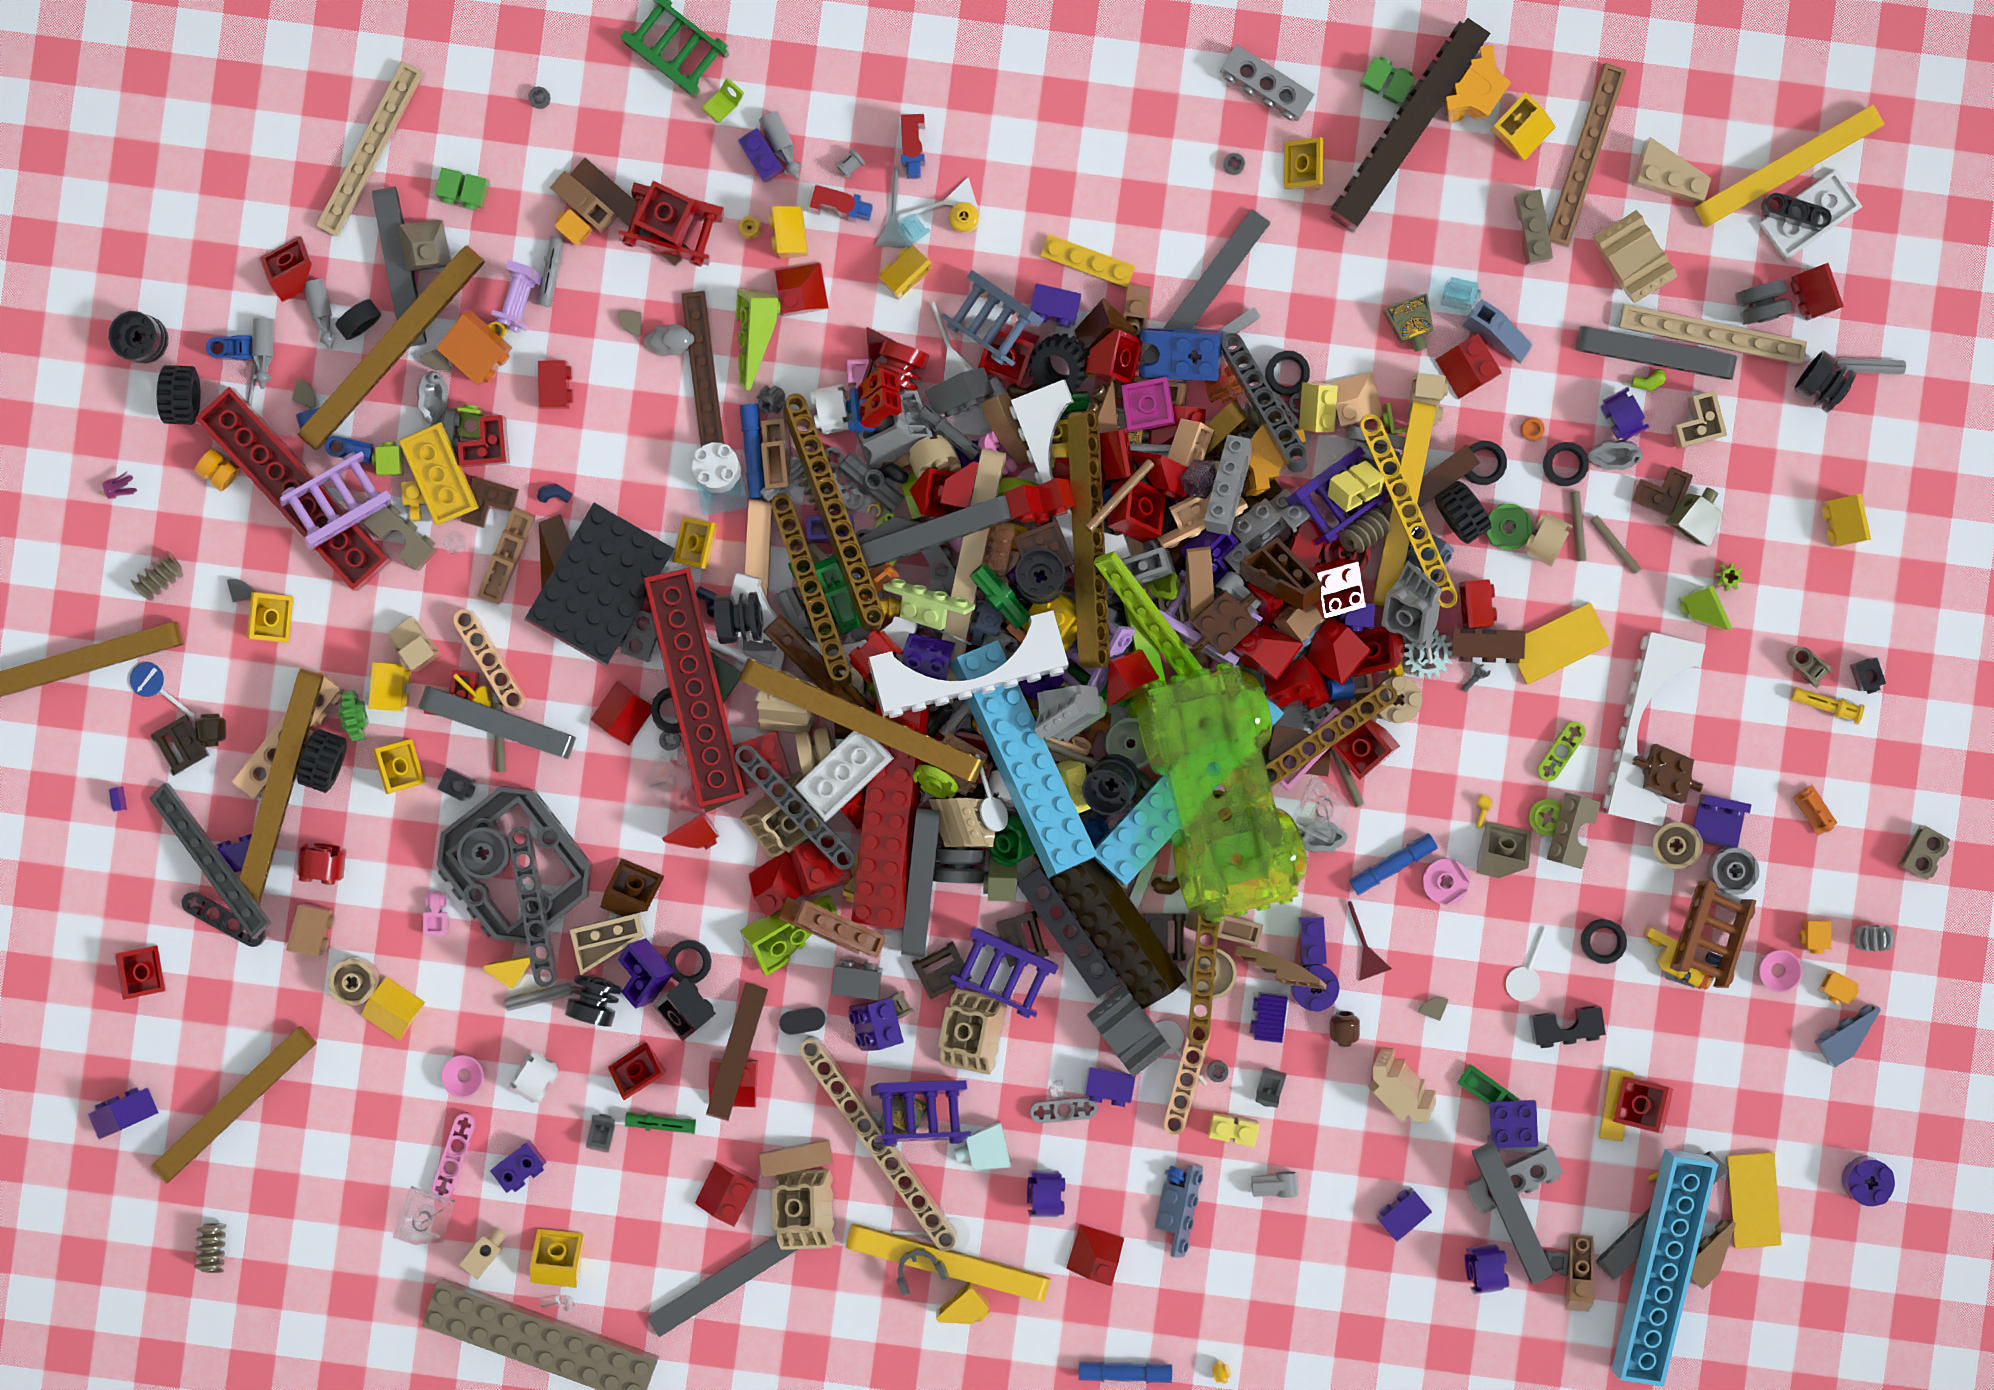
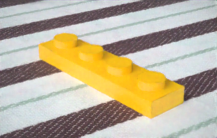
M1050 234L1046 238L1040 255L1044 259L1126 289L1135 269V266Z

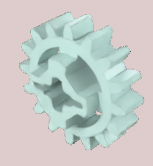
M1435 630L1432 634L1435 637L1431 644V648H1433L1432 665L1435 668L1429 670L1421 668L1428 663V658L1422 660L1425 655L1423 650L1426 647L1419 642L1404 644V647L1408 649V652H1404V656L1408 657L1404 665L1411 664L1410 673L1417 670V677L1421 678L1425 673L1426 678L1431 679V673L1439 677V670L1447 671L1445 664H1452L1453 661L1448 659V655H1452V651H1448V647L1452 643L1444 642L1447 637L1446 635L1438 637L1439 630ZM1441 647L1443 650L1442 659L1439 658V649ZM1414 648L1417 650V659L1415 661L1413 659Z

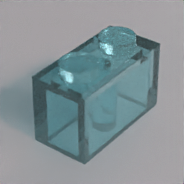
M1455 277L1449 278L1445 282L1440 305L1468 311L1479 302L1481 290L1478 289L1479 283Z

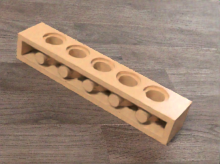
M324 674L320 690L324 703L322 706H316L306 743L314 733L312 731L317 724L321 725L328 717V709L332 705L335 707L342 699L341 693L344 688L326 674ZM286 713L232 781V783L253 799L263 797L273 762L271 752L277 748ZM260 767L266 770V777L263 780H260L256 774Z

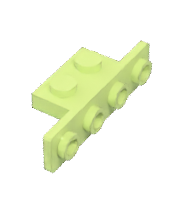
M894 578L883 584V590L902 596L900 618L934 629L943 630L945 628L948 610L965 615L975 609V604L968 602L965 598H953L947 596V593L943 591L927 590L923 585H911L903 579Z

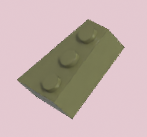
M990 849L989 871L984 873L983 894H988V901L1016 902L1018 863L1011 866H1003L991 857L994 854Z

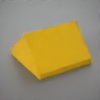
M1318 137L1285 142L1284 188L1320 189L1323 185V138Z
M682 517L672 562L708 570L718 525L712 522Z
M251 592L247 639L289 643L293 596Z
M412 739L372 749L386 794L425 783Z
M528 955L490 962L484 965V971L510 989H513L519 985L531 968V961Z
M387 976L369 998L361 1016L400 1041L425 1004V1001Z

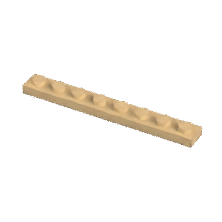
M404 61L401 62L316 224L317 227L339 237L424 75L423 71Z
M1626 304L1623 305L1619 328L1798 365L1803 364L1807 341Z

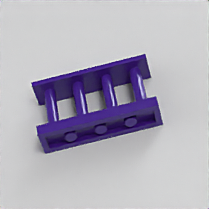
M1361 446L1346 454L1285 498L1290 507L1297 502L1300 506L1303 505L1322 532L1323 536L1314 541L1316 545L1324 541L1326 544H1329L1339 537L1337 532L1372 506L1378 508L1387 501L1385 497L1389 493L1385 490L1372 498L1364 506L1361 504L1355 507V512L1347 517L1340 506L1328 497V485L1326 482L1333 476L1343 473L1342 470L1346 467L1349 470L1353 465L1360 463L1358 458L1365 454ZM1313 491L1321 495L1339 521V524L1334 528L1330 529L1310 500L1312 498L1310 493Z
M973 926L969 934L973 938L972 948L960 974L951 973L950 979L954 980L953 985L964 990L966 987H969L1018 1009L1016 1013L1023 1017L1029 1018L1030 1015L1036 1017L1037 1010L1031 1007L1045 977L1049 976V973L1055 975L1059 965ZM988 944L994 947L993 951L995 953L981 984H977L968 980V977L981 948ZM1008 953L1016 957L1014 960L1016 964L1002 994L989 989L1003 956L1006 957ZM1030 963L1037 967L1036 971L1038 972L1022 1004L1010 997L1024 966Z
M966 1080L877 1083L871 1086V1096H879V1099L882 1100L884 1135L874 1138L875 1143L883 1142V1146H895L897 1142L949 1140V1144L963 1143V1139L971 1136V1131L960 1132L957 1097L960 1096L959 1093L967 1090ZM923 1094L924 1098H926L929 1133H916L913 1100L916 1097L915 1095ZM938 1094H946V1097H948L951 1132L938 1133L935 1097H938ZM893 1095H901L902 1099H904L907 1134H894L891 1104Z

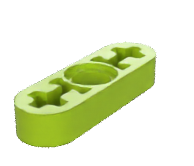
M1569 722L1562 729L1537 767V774L1542 780L1553 781L1559 776L1585 737L1586 730L1581 723ZM1578 726L1579 737L1574 736L1570 740V742L1574 743L1573 747L1568 742L1561 740L1563 736L1565 739L1570 737V727L1575 728ZM1558 745H1565L1568 749V753L1564 758H1559L1555 754V749ZM1550 756L1554 760L1561 762L1560 766L1554 764L1552 767L1553 775L1548 774L1546 777L1544 776L1545 771L1543 767H1549L1553 762L1549 760Z

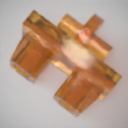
M1229 366L1224 369V373L1227 376L1226 379L1222 381H1205L1207 395L1211 403L1218 399H1221L1222 403L1229 400L1238 403L1237 396L1244 393Z

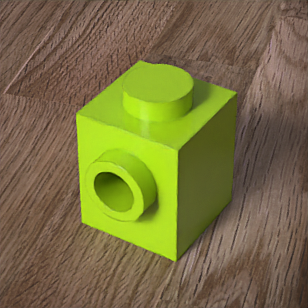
M382 442V447H375V452L372 453V465L376 466V475H404L403 450L400 446H396V442Z

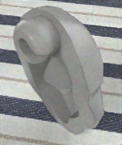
M679 324L658 325L644 337L643 343L646 348L654 351L658 356H676L688 349L689 345L694 342V336Z
M436 371L427 372L421 378L417 387V409L422 413L424 420L432 425L439 421L448 404L447 385L442 376Z
M1603 441L1600 445L1591 448L1588 457L1590 461L1600 465L1603 469L1624 470L1639 463L1642 460V452L1636 444L1630 441Z
M1314 821L1300 827L1296 832L1295 839L1301 848L1317 853L1320 851L1334 852L1336 848L1347 842L1348 836L1346 832L1337 828L1332 822Z

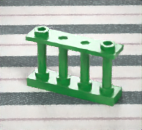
M653 0L657 5L637 31H633L630 34L625 30L620 39L688 94L696 98L701 92L697 86L699 84L698 80L719 53L725 58L729 56L726 50L728 46L719 38L713 40L672 8L671 5L673 3L670 0ZM665 10L675 20L654 47L648 48L642 43L644 41L643 37ZM684 25L693 32V35L675 58L667 63L661 58V52L681 26ZM702 39L712 48L692 74H688L685 77L679 72L681 69L680 65Z

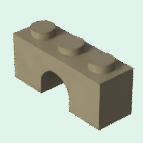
M1541 189L1518 193L1514 196L1517 218L1521 221L1524 240L1522 246L1526 266L1549 262L1553 259Z
M389 504L370 515L363 524L380 539L385 540L395 531H399L404 535L405 546L398 555L415 571H420L437 552L433 547L436 543L426 534L422 537L416 532L418 527L409 519L404 521L399 516L400 510L393 504Z
M1565 793L1547 860L1582 869L1588 847L1579 843L1578 831L1585 823L1595 825L1601 802Z

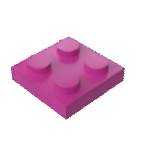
M1167 377L1121 385L1129 432L1175 424L1169 379Z

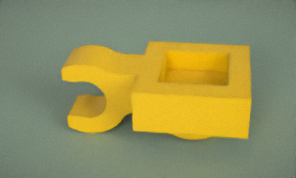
M401 482L403 506H410V520L413 522L422 521L421 505L426 503L417 482Z

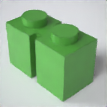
M1381 56L1379 58L1374 57L1360 86L1378 95L1387 77L1391 74L1393 77L1382 98L1401 107L1416 78L1412 77L1413 73L1405 68H1393L1390 60Z
M441 167L435 195L440 198L442 203L454 205V202L463 203V208L476 211L477 207L484 208L490 181L486 178L467 173L465 177L462 172Z

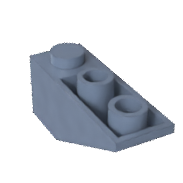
M1483 299L1473 307L1462 325L1474 334L1479 333L1483 340L1520 364L1532 346L1531 342L1500 310Z
M1865 1005L1858 1010V1015L1853 1018L1849 1016L1838 1023L1839 1027L1834 1030L1828 1029L1819 1035L1820 1039L1816 1040L1815 1043L1830 1066L1837 1067L1856 1054L1881 1011L1879 1006Z

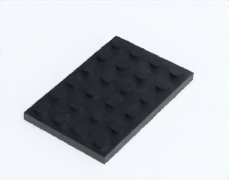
M594 502L524 620L600 664L607 666L647 598L643 579L661 574L675 549Z

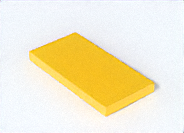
M442 422L398 440L435 526L479 508L461 466H459L458 458Z
M1590 602L1526 633L1525 659H1520V664H1516L1526 685H1529L1610 645L1611 642Z
M1774 1152L1726 1155L1731 1219L1736 1223L1733 1231L1734 1248L1782 1245Z

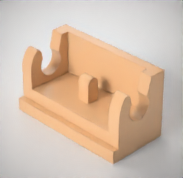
M1181 418L1167 458L1199 474L1214 430L1201 422Z

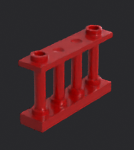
M634 182L631 193L632 198H635L637 203L628 232L623 230L618 232L619 241H622V244L628 247L640 246L686 259L695 266H709L710 257L708 254H704L713 223H722L724 207L693 199L700 204L695 216L702 217L704 222L695 251L682 247L683 240L680 246L659 241L660 237L652 233L650 238L637 235L639 227L633 221L650 186Z

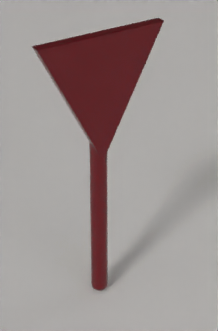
M866 327L869 363L862 381L869 377L873 363L880 357L878 353L883 339L894 341L869 327Z
M1348 901L1351 915L1363 945L1359 981L1391 970L1392 968L1368 947L1351 901Z

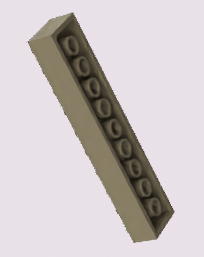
M441 1278L436 1284L421 1325L422 1327L597 1390H648L659 1356L444 1278Z

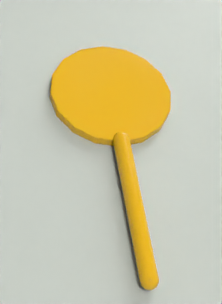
M457 674L453 675L473 696L472 701L492 707V694L488 687L479 686L474 691Z

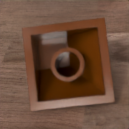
M621 858L605 890L600 907L620 916L648 911L664 876Z

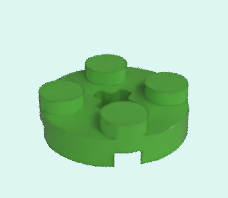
M1516 504L1500 505L1488 515L1491 521V529L1486 532V536L1493 546L1501 550L1510 551L1520 548L1532 534L1533 524L1530 515ZM1507 520L1512 525H1515V529L1511 530V534H1507V531L1503 530L1502 527L1506 525Z

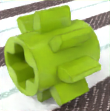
M1730 563L1728 569L1725 565H1720L1719 567L1722 571L1714 573V576L1718 577L1719 580L1715 585H1723L1725 592L1729 591L1730 586L1735 590L1739 589L1737 583L1744 581V578L1740 577V572L1743 569H1734V563ZM1728 573L1733 576V580L1729 582L1725 578V574Z

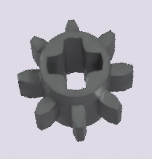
M765 385L756 397L759 399L758 405L760 409L768 414L772 411L778 414L786 402L784 391L775 385L771 388Z

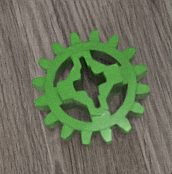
M355 690L342 692L343 702L338 707L342 729L349 732L351 741L365 739L364 729L369 724L365 703L358 700V694H356Z

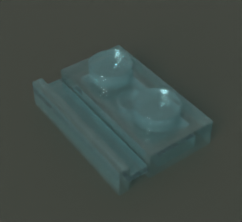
M743 475L740 476L731 490L724 493H711L697 482L702 516L748 509Z

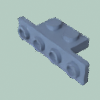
M1189 1165L1184 1187L1164 1182L1155 1228L1175 1234L1171 1257H1185L1189 1249L1188 1239L1194 1225V1210L1199 1201L1198 1190L1203 1181V1166Z

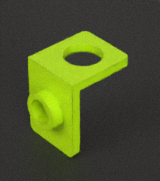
M727 78L719 92L703 105L702 110L716 123H720L738 107L744 92ZM728 87L735 91L736 97L729 93Z
M1390 402L1384 404L1385 413L1382 414V421L1384 427H1388L1389 434L1406 433L1407 428L1394 429Z
M464 404V408L457 407V411L461 413V426L458 428V435L480 439L479 417H484V412L478 410V406ZM469 419L477 422V429L472 433L467 432L464 428L465 422Z

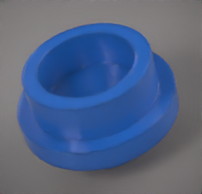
M1171 1165L1168 1170H1165L1164 1174L1167 1175V1181L1178 1186L1180 1183L1185 1184L1186 1172Z

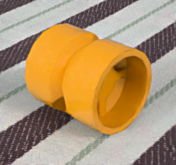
M212 448L201 458L194 472L204 480L210 479V484L222 492L234 481L240 468L229 460L224 461V456Z

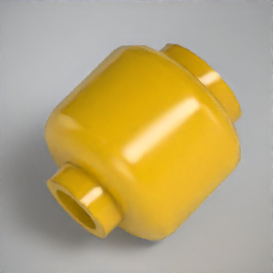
M960 202L954 205L949 214L950 225L957 233L967 234L974 231L979 223V213L976 207L968 202Z

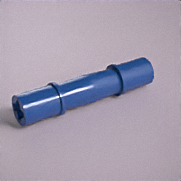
M758 404L740 405L741 432H743L744 454L747 467L745 476H747L749 499L763 498L760 491L765 487L760 436L762 427H760Z
M1428 832L1410 844H1406L1405 848L1386 857L1372 868L1369 866L1368 869L1349 879V882L1355 893L1359 896L1377 884L1380 885V881L1396 874L1414 861L1418 862L1419 859L1435 851L1438 847Z
M1079 1361L1078 1380L1102 1382L1104 1380L1122 1382L1146 1381V1384L1149 1382L1172 1383V1364H1149V1362H1146L1145 1365L1105 1363V1361Z

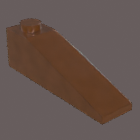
M561 514L539 522L541 588L544 587L571 541Z

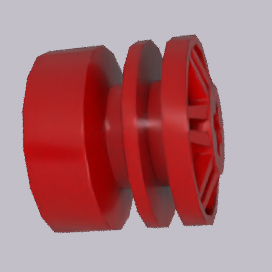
M883 339L878 354L887 359V362H877L874 366L898 374L900 392L904 390L918 391L919 387L909 382L910 380L921 382L922 378L914 374L913 370H925L929 354L895 341Z

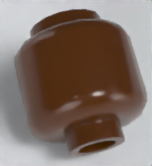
M1351 1011L1336 1012V1015L1330 1019V1038L1332 1041L1338 1043L1341 1047H1349L1352 1043L1359 1040L1360 1019Z

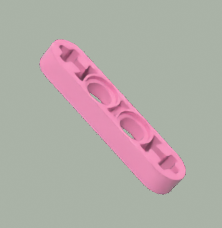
M461 1113L454 1120L431 1189L432 1195L437 1200H446L454 1192L476 1127V1119L470 1113ZM465 1117L468 1118V1123L471 1124V1127H466L464 1135H468V1138L455 1134V1131L461 1132L462 1124L459 1123V1120H464ZM455 1139H460L464 1143V1148L460 1152L454 1151L451 1147V1143ZM452 1161L456 1164L455 1173L448 1174L444 1170L445 1162ZM445 1178L453 1179V1182L448 1180L445 1188L449 1191L440 1195V1190L437 1189V1186L440 1187Z

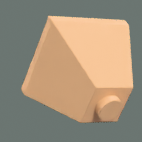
M1372 371L1327 383L1338 385L1335 416L1338 428L1360 423L1361 418L1366 414H1374L1379 418L1382 417L1383 412Z

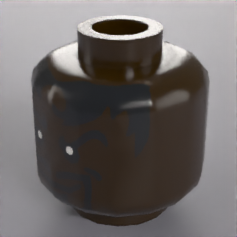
M201 714V718L195 721L196 740L204 742V747L219 746V742L224 741L227 737L226 720L220 717V714Z

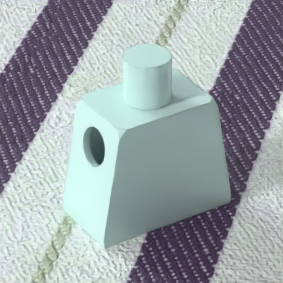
M1001 1121L971 1133V1136L966 1138L967 1146L954 1149L957 1163L971 1160L973 1170L1011 1167Z

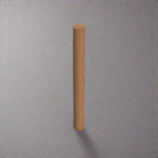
M1147 459L1085 525V528L1092 532L1154 467V463Z

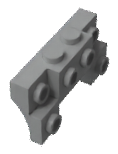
M1287 488L1270 501L1265 498L1261 502L1256 503L1250 511L1234 520L1231 534L1239 544L1223 560L1236 574L1240 575V561L1269 542L1287 528V525L1295 533L1297 531L1296 528L1308 518L1309 520L1312 519L1304 506H1300L1298 502L1291 507L1288 505L1285 498L1290 496L1291 493Z

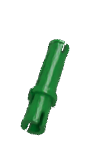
M626 1112L625 1127L645 1128V1131L655 1129L694 1134L696 1119L655 1116L649 1112L647 1115Z

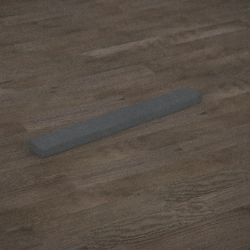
M1252 209L1164 328L1192 329L1271 222ZM1151 344L1141 359L1146 363L1158 361L1160 357L1159 349Z
M164 783L149 799L249 936L257 938L271 924V921L171 785Z
M776 1235L649 1315L647 1319L657 1335L661 1337L798 1249L781 1250Z

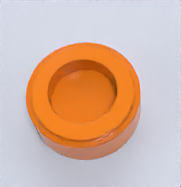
M1535 417L1526 419L1520 427L1521 435L1528 441L1540 439L1545 431L1543 422Z

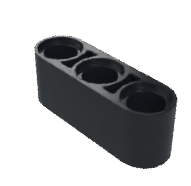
M1773 193L1761 203L1762 212L1766 216L1813 231H1818L1828 226L1832 218L1831 212L1825 207L1781 193ZM1771 199L1778 202L1779 209L1777 211L1770 208L1769 201ZM1793 206L1800 209L1801 216L1799 218L1793 216L1791 212ZM1815 213L1823 217L1822 225L1814 221Z

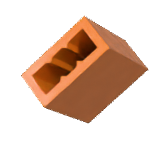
M469 311L461 315L436 349L476 385H480L485 382L488 384L497 374L495 372L496 368L499 365L503 366L510 358L508 353L513 347L477 315Z

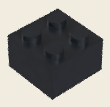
M687 978L653 1005L682 1041L716 1014L712 1004L707 999H703L698 993L697 986L693 982L688 981Z

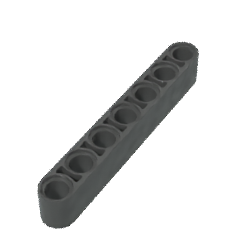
M396 186L373 190L372 198L397 321L418 298L414 271H406L398 225L404 224L398 191ZM425 331L412 346L427 343Z
M1585 326L1579 327L1575 350L1728 380H1733L1737 356L1733 354Z
M1236 333L1226 334L1222 338L1221 345L1227 364L1287 468L1295 473L1302 472L1308 464L1306 448L1242 338ZM1230 346H1237L1235 349H1228ZM1241 364H1247L1246 367H1238ZM1252 382H1257V383H1258V384L1255 385V386H1250V385H1249V384L1252 383ZM1261 401H1269L1267 404H1260ZM1272 419H1279V420H1280V421H1278V422H1276V423L1270 422ZM1285 437L1291 438L1289 441H1281ZM1294 456L1302 457L1299 460L1291 459Z
M1000 496L859 546L868 569L1012 519L1006 496Z
M427 685L418 708L565 759H569L577 738L565 732Z
M743 745L738 748L735 758L746 773L839 869L851 867L855 858L852 849L753 746ZM748 749L752 752L753 758L750 762L741 760L740 752L742 750ZM764 766L769 770L768 778L760 779L756 775L758 767ZM777 783L784 785L785 794L776 796L772 791L773 785ZM796 800L801 803L802 809L800 812L792 813L789 810V803ZM815 818L818 822V827L815 830L807 829L805 826L806 819ZM831 835L834 838V844L831 847L823 846L821 843L822 836ZM840 852H847L851 860L847 864H841L837 860V855Z
M917 808L901 955L925 956L941 813L938 810Z
M517 827L509 832L508 843L535 983L541 987H547L556 981L557 968L531 832L528 828ZM517 831L523 832L526 836L523 844H518L514 839ZM521 854L527 855L530 859L527 867L519 864ZM526 877L534 881L532 890H527L523 886V880ZM530 900L538 903V911L536 913L530 912L527 908ZM534 923L540 924L543 928L540 936L534 935L531 931ZM542 946L546 949L547 956L545 959L537 957V947ZM542 970H548L551 973V980L549 982H545L540 978Z
M1491 1141L1472 1150L1473 1157L1532 1285H1535L1554 1276L1496 1145Z
M1708 1151L1704 1155L1709 1156L1718 1163L1714 1179L1715 1183L1727 1171V1167L1711 1151ZM1650 1207L1597 1259L1596 1263L1612 1280L1619 1277L1639 1257Z

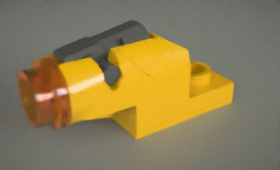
M1646 927L1643 935L1649 937L1647 942L1657 947L1663 944L1655 962L1664 971L1665 978L1693 988L1707 990L1714 977L1690 968L1689 972H1677L1670 969L1678 941L1651 927Z

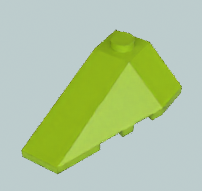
M737 289L736 320L741 321V331L737 333V341H739L740 348L742 349V353L738 355L739 385L745 390H751L777 322V314L780 313V302L771 293Z
M830 895L809 901L838 914ZM780 912L774 913L767 918L762 917L740 930L746 947L765 977L785 966L791 960L789 957L798 948L802 949L806 945L805 941L812 935L805 930L778 919Z

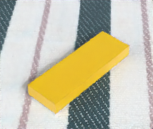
M1609 1069L1599 1138L1623 1142L1625 1125L1613 1122L1623 1076L1633 1078V1072Z

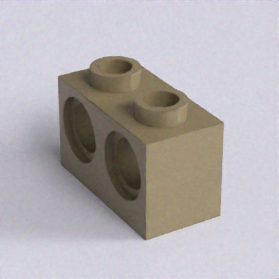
M1919 825L1898 866L1921 879L1928 880L1929 877L1932 878L1938 869L1936 864L1940 857H1944L1950 846L1948 843L1950 839L1925 825ZM1933 837L1936 840V845L1930 850L1927 847V841ZM1922 857L1925 865L1921 870H1918L1916 868V861Z

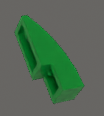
M832 556L814 563L815 572L841 634L861 627L836 557Z
M1472 1064L1468 1066L1457 1082L1487 1105L1494 1101L1521 1100Z

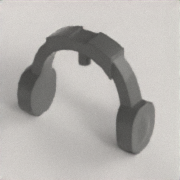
M915 1248L913 1251L906 1252L900 1258L898 1266L899 1277L897 1278V1284L901 1294L906 1296L910 1293L903 1273V1266L907 1259L911 1257L912 1261L916 1262V1255L929 1258L933 1262L940 1278L945 1280L949 1275L943 1261H938L925 1248Z

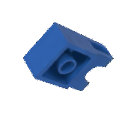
M1144 328L1140 330L1141 341L1155 345L1160 353L1158 361L1144 363L1140 366L1139 375L1141 377H1167L1168 379L1218 381L1221 377L1222 330ZM1197 350V353L1202 355V357L1196 359L1192 353Z

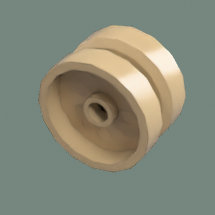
M828 727L815 730V744H813L808 731L795 733L803 777L811 772L835 749Z
M1217 949L1213 999L1223 997L1230 992L1236 983L1237 977L1235 962L1229 954L1221 949ZM1194 955L1187 963L1185 971L1186 982L1190 989L1192 986ZM1201 958L1198 961V966L1203 970H1207L1211 967V963L1207 958ZM1200 981L1196 984V989L1200 993H1206L1209 990V986L1206 982Z

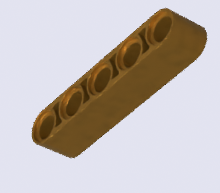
M1236 401L1225 406L1206 425L1214 431L1201 468L1224 449L1228 434L1237 436L1251 422L1249 416Z

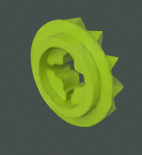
M1543 799L1537 801L1531 808L1528 818L1535 832L1543 836L1554 835L1562 807L1559 802L1552 799ZM1551 811V817L1556 823L1547 821L1543 825L1544 818L1541 817L1539 812L1547 814Z

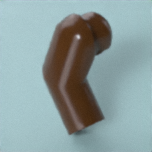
M1012 384L1007 388V393L1013 400L1038 390L1040 386L1038 384L1035 386L1031 384L1028 388L1017 387L1016 384Z
M1179 874L1170 882L1156 877L1152 880L1151 886L1157 894L1172 895L1187 882Z

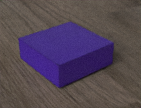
M110 788L109 794L112 811L127 810L124 788Z

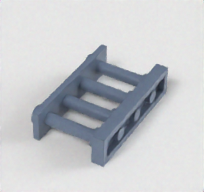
M971 270L967 278L974 282L972 285L973 290L954 318L945 313H942L941 317L948 321L947 327L956 333L961 330L992 352V359L1001 365L1005 361L1013 366L1015 362L1008 358L1006 354L1026 324L1029 326L1032 322L1039 327L1044 319ZM985 291L989 292L988 300L967 329L961 324L980 294H984ZM1002 301L1004 303L1002 312L985 337L981 339L976 335L977 331L994 306ZM1015 312L1019 313L1018 321L1000 348L997 350L991 346V343L1010 315H1014Z

